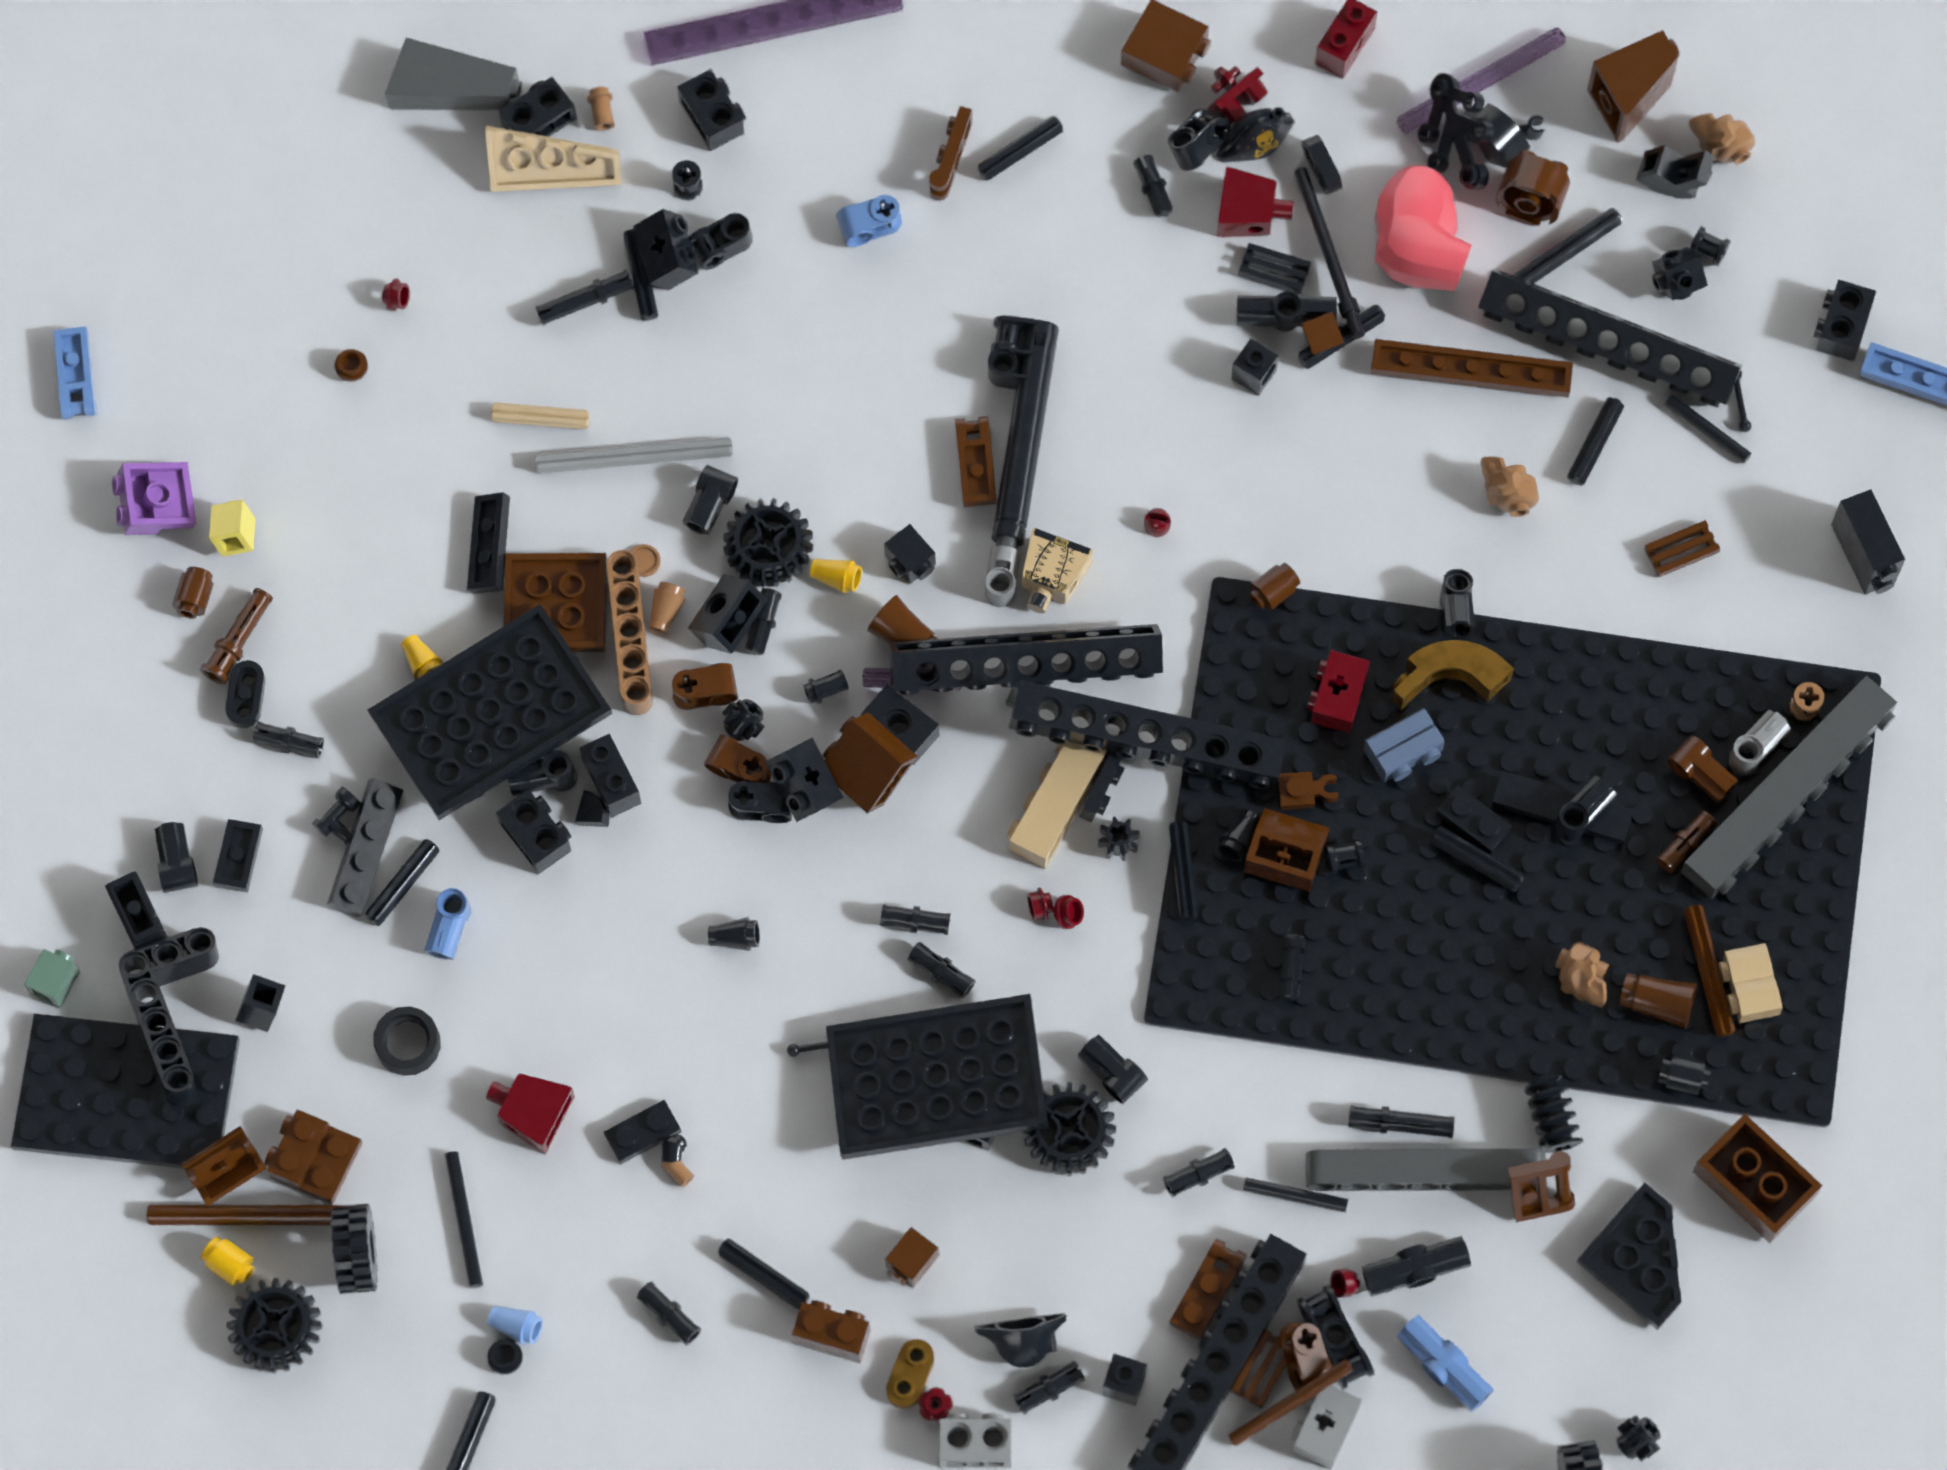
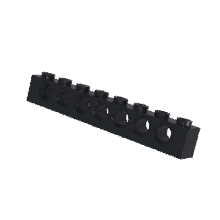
M1498 269L1492 270L1478 308L1485 310L1483 316L1491 320L1502 322L1503 318L1515 322L1514 328L1531 335L1536 330L1546 334V341L1563 347L1565 342L1577 346L1576 352L1583 356L1594 359L1596 354L1608 359L1606 364L1611 367L1625 371L1628 366L1638 370L1637 376L1644 380L1656 383L1657 379L1669 382V389L1687 395L1688 391L1701 395V402L1714 407H1718L1720 403L1725 405L1728 403L1743 366ZM1512 294L1520 295L1524 299L1525 306L1521 312H1514L1509 308L1508 299ZM1548 306L1554 310L1556 318L1552 324H1544L1539 319L1538 314L1541 307ZM1578 318L1585 322L1587 330L1583 336H1575L1571 333L1569 324L1572 319ZM1609 330L1616 334L1618 342L1614 348H1606L1601 344L1600 336L1603 331ZM1634 343H1643L1647 346L1649 351L1647 359L1640 361L1632 356L1631 347ZM1666 355L1677 357L1680 363L1678 371L1670 373L1664 370L1662 366L1663 357ZM1704 367L1709 370L1711 380L1708 384L1700 385L1693 379L1695 368Z
M1158 624L889 642L890 681L893 691H899V693L904 695L916 694L919 690L933 689L935 692H949L954 687L981 690L985 689L987 685L997 684L1005 688H1013L1018 686L1020 680L1040 685H1050L1055 680L1082 683L1087 681V678L1101 677L1102 680L1114 681L1126 675H1134L1137 678H1151L1155 673H1163L1162 633ZM1123 650H1135L1132 657L1128 659L1119 658ZM1092 651L1101 652V656L1096 661L1085 660L1088 653ZM1059 653L1068 655L1063 663L1055 664L1052 662L1053 657ZM1024 656L1034 657V661L1028 666L1018 664L1019 660ZM991 658L1001 660L1000 664L995 668H986L984 666L986 661ZM958 660L967 662L966 667L962 670L955 671L951 669V665ZM922 663L934 665L927 673L917 671V668Z
M1022 680L1019 681L1008 727L1025 737L1040 735L1049 737V740L1056 744L1065 745L1069 742L1080 744L1085 750L1092 752H1101L1102 750L1116 752V756L1123 759L1143 758L1149 760L1150 764L1159 767L1174 765L1182 767L1184 772L1190 774L1205 772L1214 774L1221 781L1233 782L1236 779L1249 782L1248 784L1251 787L1257 789L1274 788L1280 776L1286 740ZM1043 709L1050 710L1054 714L1055 719L1044 720L1040 717L1038 711ZM1082 717L1087 721L1088 726L1079 728L1073 724L1072 718ZM1114 724L1120 728L1122 734L1111 735L1106 731L1105 726ZM1149 732L1153 735L1155 741L1152 743L1143 742L1138 733ZM1172 740H1183L1187 744L1188 749H1176L1172 744ZM1210 746L1217 748L1221 753V757H1210L1206 753L1205 748ZM1247 754L1251 756L1254 764L1245 765L1241 763L1238 755Z
M1271 1233L1266 1242L1261 1239L1258 1241L1250 1256L1255 1261L1249 1271L1242 1269L1233 1285V1288L1237 1289L1231 1301L1225 1299L1215 1316L1220 1319L1214 1331L1207 1329L1198 1344V1347L1202 1349L1196 1361L1190 1358L1180 1376L1185 1379L1179 1391L1173 1388L1163 1404V1407L1167 1409L1161 1421L1156 1418L1154 1419L1145 1435L1146 1438L1150 1439L1143 1451L1139 1449L1135 1451L1127 1466L1131 1470L1186 1469L1263 1332L1268 1328L1304 1266L1307 1253ZM1269 1268L1276 1272L1278 1278L1273 1282H1264L1259 1278L1258 1273L1262 1269ZM1246 1298H1253L1259 1302L1260 1308L1255 1312H1247L1242 1308L1241 1302ZM1228 1328H1237L1242 1332L1243 1338L1238 1342H1230L1224 1337L1223 1333ZM1217 1357L1224 1361L1226 1367L1220 1372H1212L1207 1368L1206 1362L1210 1358ZM1196 1387L1203 1388L1207 1392L1208 1398L1203 1402H1195L1190 1399L1189 1391ZM1182 1417L1189 1421L1191 1427L1186 1432L1180 1433L1171 1427V1422L1175 1418ZM1162 1447L1167 1448L1172 1452L1173 1458L1169 1462L1160 1463L1154 1458V1451Z

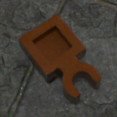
M1312 771L1280 774L1278 779L1280 810L1314 808L1315 798H1320V800L1326 803L1336 802L1338 800V792L1328 793L1324 789V786L1328 784H1336V775L1327 774L1319 780L1313 781Z

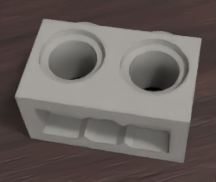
M952 1413L947 1415V1419H940V1468H1011V1419H1004V1415L1000 1413L983 1414V1419H968V1414ZM955 1432H961L967 1436L968 1441L962 1447H953L948 1442L949 1436ZM990 1432L999 1433L1003 1437V1442L997 1447H989L983 1441L985 1435Z

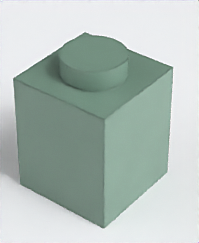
M43 949L24 983L28 992L60 1008L80 973L73 962L74 958L58 949L54 953Z

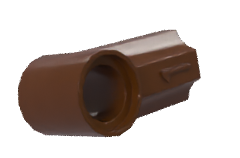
M1692 735L1667 759L1669 767L1676 775L1686 781L1691 780L1717 804L1731 792L1738 782L1730 772L1713 758L1708 746Z

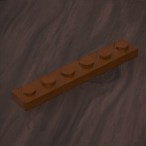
M1375 339L1371 374L1569 398L1573 362Z

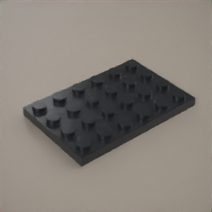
M541 604L367 709L370 717L438 820L448 816L613 714L610 706Z
M1031 994L826 1026L839 1148L842 1160L1049 1127Z
M34 1014L11 1148L18 1151L183 1168L181 1163L213 1144L225 1134L240 1038L238 1035L176 1029L192 1070L197 1089V1096L194 1102L187 1107L178 1108L169 1104L139 1025ZM154 1027L151 1031H160L164 1027ZM166 1055L162 1058V1060H170L174 1058L175 1055ZM178 1083L174 1085L173 1088L181 1089L185 1087L186 1084Z

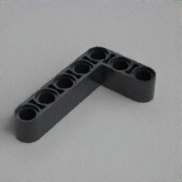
M203 927L194 928L128 951L119 960V970L124 988L169 1104L178 1108L187 1107L192 1104L196 1099L197 1089L192 1070L160 986L209 970L216 965L219 953L215 936L212 931ZM199 947H208L204 951H195ZM167 958H175V960L170 963L163 962ZM133 970H142V972L138 974H130V972H132ZM144 998H153L152 1001L147 1003L140 1002ZM156 1026H164L160 1031H151ZM166 1055H175V1057L170 1060H162V1058ZM178 1083L186 1084V1086L181 1089L173 1088V1086Z

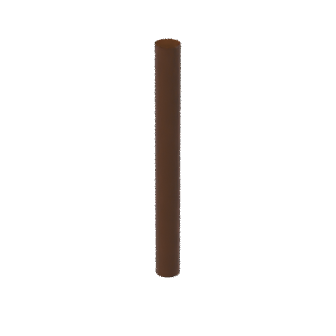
M1344 1359L1228 1435L1234 1446H1238L1351 1373L1353 1369L1350 1363Z

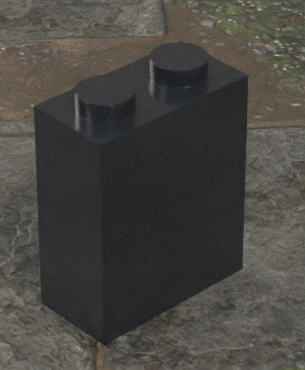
M1870 489L1841 500L1831 526L1864 594L1873 591L1876 594H1880L1890 590L1895 585L1894 583L1905 562V557L1872 490Z

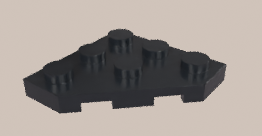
M1644 1182L1577 1259V1263L1654 1328L1659 1330L1681 1304V1289L1679 1288L1678 1260L1673 1230L1672 1204Z

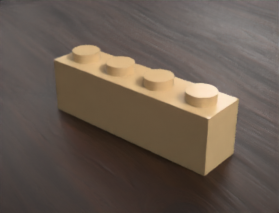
M1071 742L1065 745L1058 744L1055 750L1058 756L1053 764L1048 762L1045 765L1039 778L1042 784L1037 792L1031 791L1023 805V809L1026 812L1021 821L1015 819L1007 833V838L1010 839L1009 851L1046 869L1100 774L1110 751L1092 752L1085 750L1080 744Z

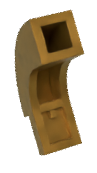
M1461 640L1437 642L1421 648L1408 658L1406 671L1410 675L1405 672L1395 681L1392 686L1394 688L1392 702L1402 710L1425 687L1442 679L1462 681L1472 687L1488 702L1511 680L1514 668L1497 653L1482 645Z

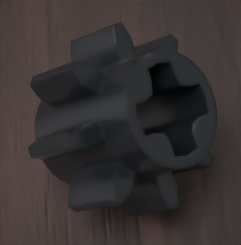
M739 699L736 703L731 701L722 712L726 717L723 721L724 729L728 735L736 740H749L751 737L756 739L765 727L761 723L763 711L752 700L744 699L741 701Z
M1114 816L1109 827L1105 825L1100 826L1101 834L1106 837L1098 840V847L1107 848L1108 859L1115 855L1120 856L1121 860L1125 861V856L1129 850L1137 852L1138 846L1132 840L1140 838V831L1131 830V819L1121 822ZM1125 836V841L1120 839L1117 843L1113 842V837Z
M1635 1415L1617 1427L1621 1433L1617 1438V1445L1626 1457L1630 1459L1638 1457L1640 1461H1643L1660 1450V1447L1655 1442L1660 1439L1661 1434L1651 1419L1647 1417L1639 1419Z

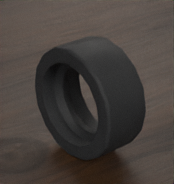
M411 1006L397 1007L387 1012L378 1021L373 1033L374 1048L381 1063L391 1072L403 1076L417 1075L427 1070L436 1061L441 1049L440 1034L433 1019L423 1010ZM403 1022L416 1023L427 1034V1045L424 1052L412 1060L395 1058L387 1048L389 1032L394 1026Z

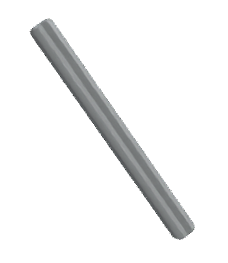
M730 437L540 453L535 455L534 461L537 473L729 457L732 455L733 449Z

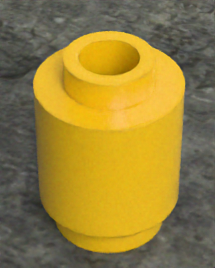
M213 1238L201 1255V1260L206 1263L205 1267L231 1286H235L238 1283H246L255 1269L252 1266L253 1257L228 1239Z

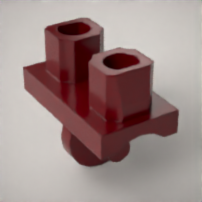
M1236 66L1229 71L1223 67H1218L1214 71L1217 81L1211 85V89L1216 94L1223 88L1226 92L1207 107L1212 116L1218 112L1231 125L1246 113L1244 108L1235 99L1238 95L1243 93L1253 106L1268 94L1267 89L1259 79L1264 74L1259 67L1250 71L1238 82H1236L1235 78L1241 74V71Z

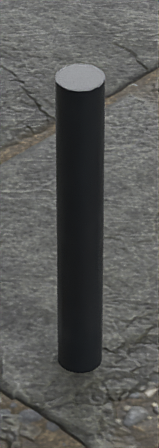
M1673 394L1665 402V406L1745 464L1752 455L1749 450Z
M1248 1177L1245 1179L1243 1191L1345 1213L1348 1199Z

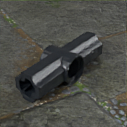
M1289 291L1281 292L1277 296L1237 295V326H1275L1280 331L1287 332L1297 327H1302L1301 322L1330 311L1334 313L1337 322V297H1303ZM1282 308H1290L1294 311V313L1291 315H1283L1282 313H1280L1279 310Z
M1459 1236L1427 1247L1425 1244L1405 1248L1399 1251L1396 1256L1362 1266L1361 1270L1370 1297L1405 1286L1407 1288H1416L1436 1280L1437 1276L1470 1267L1471 1260L1467 1245L1463 1237Z

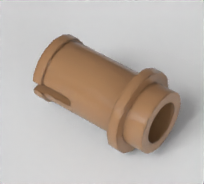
M607 87L593 88L589 91V96L587 97L588 103L592 106L594 128L598 131L609 130L615 126L610 104L613 96Z

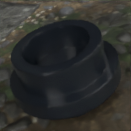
M501 1339L491 1345L488 1350L487 1359L490 1367L496 1373L507 1375L515 1372L521 1366L523 1353L520 1346L513 1340Z

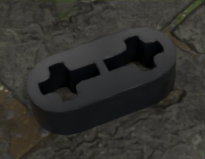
M1316 134L1302 140L1301 144L1306 160L1325 195L1342 189L1339 172L1321 137Z

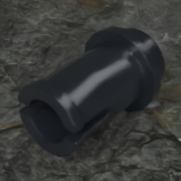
M841 669L817 680L810 678L808 683L803 685L809 702H817V704L822 703V699L849 689Z

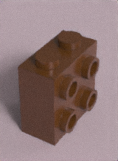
M1150 0L1121 50V66L1179 92L1184 82L1189 84L1196 71L1194 64L1198 57L1204 58L1211 45V40L1208 39L1209 26L1155 0Z
M869 712L857 718L854 716L850 717L840 728L842 735L839 740L829 745L823 753L825 762L838 788L867 814L884 806L918 757Z

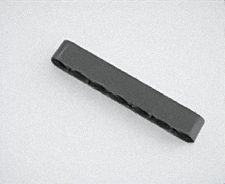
M1541 1149L1312 1150L1305 1153L1306 1188L1312 1191L1510 1190L1508 1168L1523 1163L1546 1160V1152Z

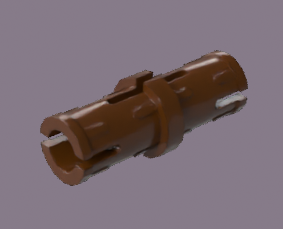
M1700 811L1699 815L1684 830H1679L1674 835L1675 840L1656 858L1658 865L1666 872L1672 874L1689 854H1693L1699 848L1698 844L1712 829L1717 827L1716 820L1706 811Z

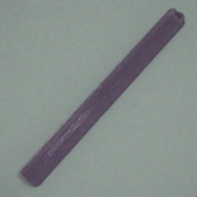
M1559 27L1551 29L1459 82L1460 89L1476 93L1485 90L1564 45L1566 40L1564 33ZM1432 98L1398 116L1397 124L1403 133H1409L1428 122L1433 105Z

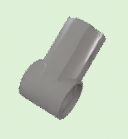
M1768 710L1745 735L1740 736L1735 741L1729 756L1730 768L1739 775L1747 776L1753 774L1761 761L1790 732L1791 727L1786 722V719L1778 712ZM1747 751L1751 753L1754 758L1745 759L1739 754V752Z

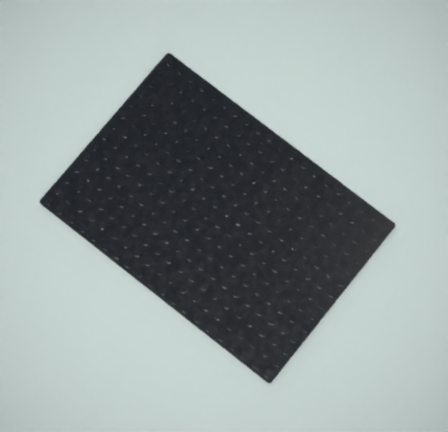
M1224 577L1213 579L1191 718L1285 739L1286 744L1280 774L1312 771L1313 781H1317L1327 774L1336 775V784H1328L1324 786V789L1328 793L1338 792V800L1333 803H1326L1320 800V798H1315L1314 808L1280 810L1278 781L1274 788L1257 789L1251 787L1248 784L1249 782L1235 779L1233 782H1226L1217 779L1214 774L1205 772L1190 774L1182 771L1175 821H1185L1188 825L1198 917L1188 921L1179 918L1172 850L1170 848L1144 1021L1147 1025L1526 1083L1544 1077L1561 1075L1563 1077L1557 1081L1558 1085H1568L1569 1089L1737 1115L1745 1113L1750 1117L1822 1128L1830 1125L1875 732L1870 736L1873 741L1861 754L1855 751L1847 759L1851 762L1848 768L1838 778L1832 775L1825 782L1828 787L1816 801L1810 798L1802 806L1805 808V811L1793 824L1787 821L1779 829L1783 832L1780 838L1770 848L1764 845L1757 852L1760 857L1748 871L1742 868L1734 876L1737 881L1726 894L1723 895L1718 892L1711 900L1681 873L1684 862L1692 854H1689L1672 874L1663 870L1656 862V858L1675 840L1674 835L1679 830H1684L1703 810L1709 813L1718 825L1698 844L1700 847L1866 675L1877 685L1881 686L1879 674L1474 614V634L1465 637V639H1452L1450 635L1445 634L1443 609L1296 588L1295 593L1269 611L1266 608L1259 609L1251 600L1249 593L1252 592L1250 588L1252 581ZM1461 640L1482 645L1497 653L1514 668L1511 680L1488 702L1468 684L1455 679H1442L1429 684L1402 710L1392 702L1393 684L1405 672L1410 675L1406 671L1408 658L1421 648L1437 642ZM1330 650L1370 661L1368 674L1350 733L1311 723L1312 711L1307 710L1312 690L1319 691L1322 681L1316 679L1321 659L1328 661ZM1804 682L1815 683L1824 692V701L1820 707L1819 714L1808 722L1797 720L1791 714L1789 708L1795 689ZM1335 687L1332 694L1339 695L1342 688ZM1803 698L1805 700V705L1811 706L1808 702L1809 699ZM1424 708L1445 741L1443 751L1440 752V758L1429 765H1424L1422 762L1411 768L1412 772L1400 781L1395 782L1392 778L1383 782L1364 752L1365 740ZM1768 710L1778 712L1791 727L1790 732L1761 761L1753 774L1743 776L1735 773L1729 765V756L1735 741L1740 736L1745 735ZM1691 735L1703 741L1711 750L1713 758L1738 780L1736 786L1718 804L1691 780L1686 781L1676 775L1667 763V759ZM1212 746L1205 748L1206 753L1210 757H1221V753L1217 748ZM1747 751L1739 752V754L1745 759L1754 758L1753 755ZM1247 754L1238 755L1241 763L1245 765L1254 764L1251 756ZM1501 772H1509L1579 793L1595 775L1599 778H1604L1617 793V797L1611 803L1633 809L1624 843H1616L1583 833L1581 838L1576 841H1564L1555 833L1553 823L1493 806L1492 801ZM1457 785L1512 825L1511 831L1491 856L1524 875V881L1516 892L1509 890L1431 844L1432 834L1439 826H1442L1483 850L1436 815L1439 807ZM1264 808L1330 828L1325 845L1331 844L1332 847L1352 843L1353 839L1359 838L1362 843L1366 865L1362 869L1358 866L1338 870L1337 874L1331 875L1326 861L1324 846L1311 890L1307 892L1245 873L1246 857L1241 862L1231 861L1224 857L1218 850L1220 845L1219 838L1239 818L1243 810L1253 811L1261 818ZM1701 905L1703 907L1718 963L1723 962L1725 951L1766 944L1782 1003L1780 1015L1739 1023L1737 1015L1734 1014L1732 1015L1735 1027L1734 1033L1725 1037L1716 1036L1684 915L1687 907ZM1290 934L1302 935L1306 939L1305 949L1301 951V954L1304 955L1301 982H1297V985H1300V996L1295 1001H1286L1279 997L1280 984H1284V981H1281L1283 954L1287 953V950L1284 949L1285 937ZM1574 943H1583L1598 950L1600 961L1609 964L1603 979L1606 983L1607 999L1602 1008H1598L1587 1001L1581 1002L1573 995L1566 994L1561 990L1562 982L1559 979L1561 969L1556 968L1555 964L1563 948L1570 950ZM1630 973L1640 977L1642 974L1677 982L1697 983L1694 1003L1686 1030L1655 1017L1634 1012L1632 1008L1620 1006L1619 1002L1626 975ZM1724 982L1723 985L1727 996L1731 994L1728 982ZM1672 1054L1705 1061V1068L1711 1069L1707 1090L1700 1088L1699 1094L1695 1095L1665 1088L1666 1084L1658 1083L1663 1055L1672 1057Z

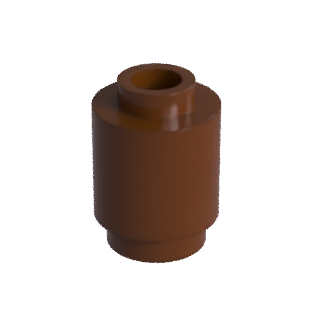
M1283 563L1280 566L1275 565L1250 584L1252 592L1249 593V596L1259 609L1266 608L1271 611L1296 592V587L1300 585V579L1287 563Z
M191 566L181 575L172 603L180 616L195 619L197 616L205 614L214 585L212 582L213 575L208 570Z

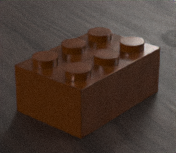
M1745 1113L1697 1161L1693 1169V1173L1769 1244L1818 1195L1823 1186Z

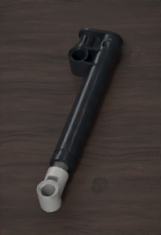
M1008 315L994 318L993 325L997 329L995 343L991 345L988 357V378L990 382L997 387L1015 389L994 518L995 524L991 536L996 546L991 548L988 571L985 578V596L989 603L997 607L1009 605L1015 596L1021 556L1017 548L1022 546L1025 541V529L1028 523L1059 333L1058 326L1049 321ZM998 364H1007L1011 368L1007 371H998L994 367ZM1000 582L1008 586L1003 592L992 589L994 584Z

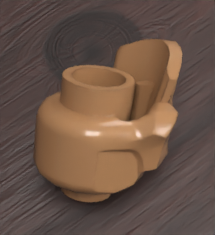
M1712 113L1701 114L1689 120L1691 131L1700 141L1699 147L1703 151L1706 150L1714 155V161L1719 160L1722 163L1734 162L1735 165L1745 162L1752 155L1750 151L1756 141L1753 133L1744 121H1734L1730 114L1716 119Z
M1488 456L1481 458L1480 464L1485 479L1484 486L1487 491V501L1490 505L1497 506L1501 511L1510 513L1512 517L1527 515L1530 512L1529 509L1536 506L1539 501L1535 477L1527 474L1526 467L1523 465L1505 466L1502 457Z
M1574 943L1570 950L1563 948L1555 964L1556 968L1561 969L1559 973V979L1562 982L1561 990L1566 994L1573 995L1581 1002L1587 1001L1598 1008H1602L1607 999L1606 983L1603 979L1609 964L1600 961L1598 950L1583 943Z

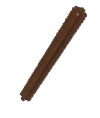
M149 1205L146 1218L150 1225H331L332 1207L345 1205Z

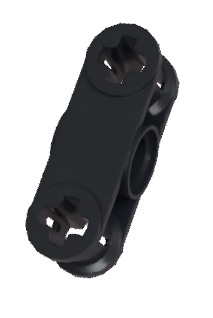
M1329 1284L1323 1287V1291L1307 1299L1301 1297L1296 1300L1305 1322L1313 1324L1319 1329L1332 1367L1344 1359L1350 1363L1353 1371L1337 1381L1342 1390L1348 1388V1383L1364 1375L1368 1377L1375 1375L1366 1352L1354 1335L1351 1326L1342 1312L1337 1296ZM1331 1330H1338L1342 1332L1345 1340L1340 1344H1332L1326 1338V1333Z

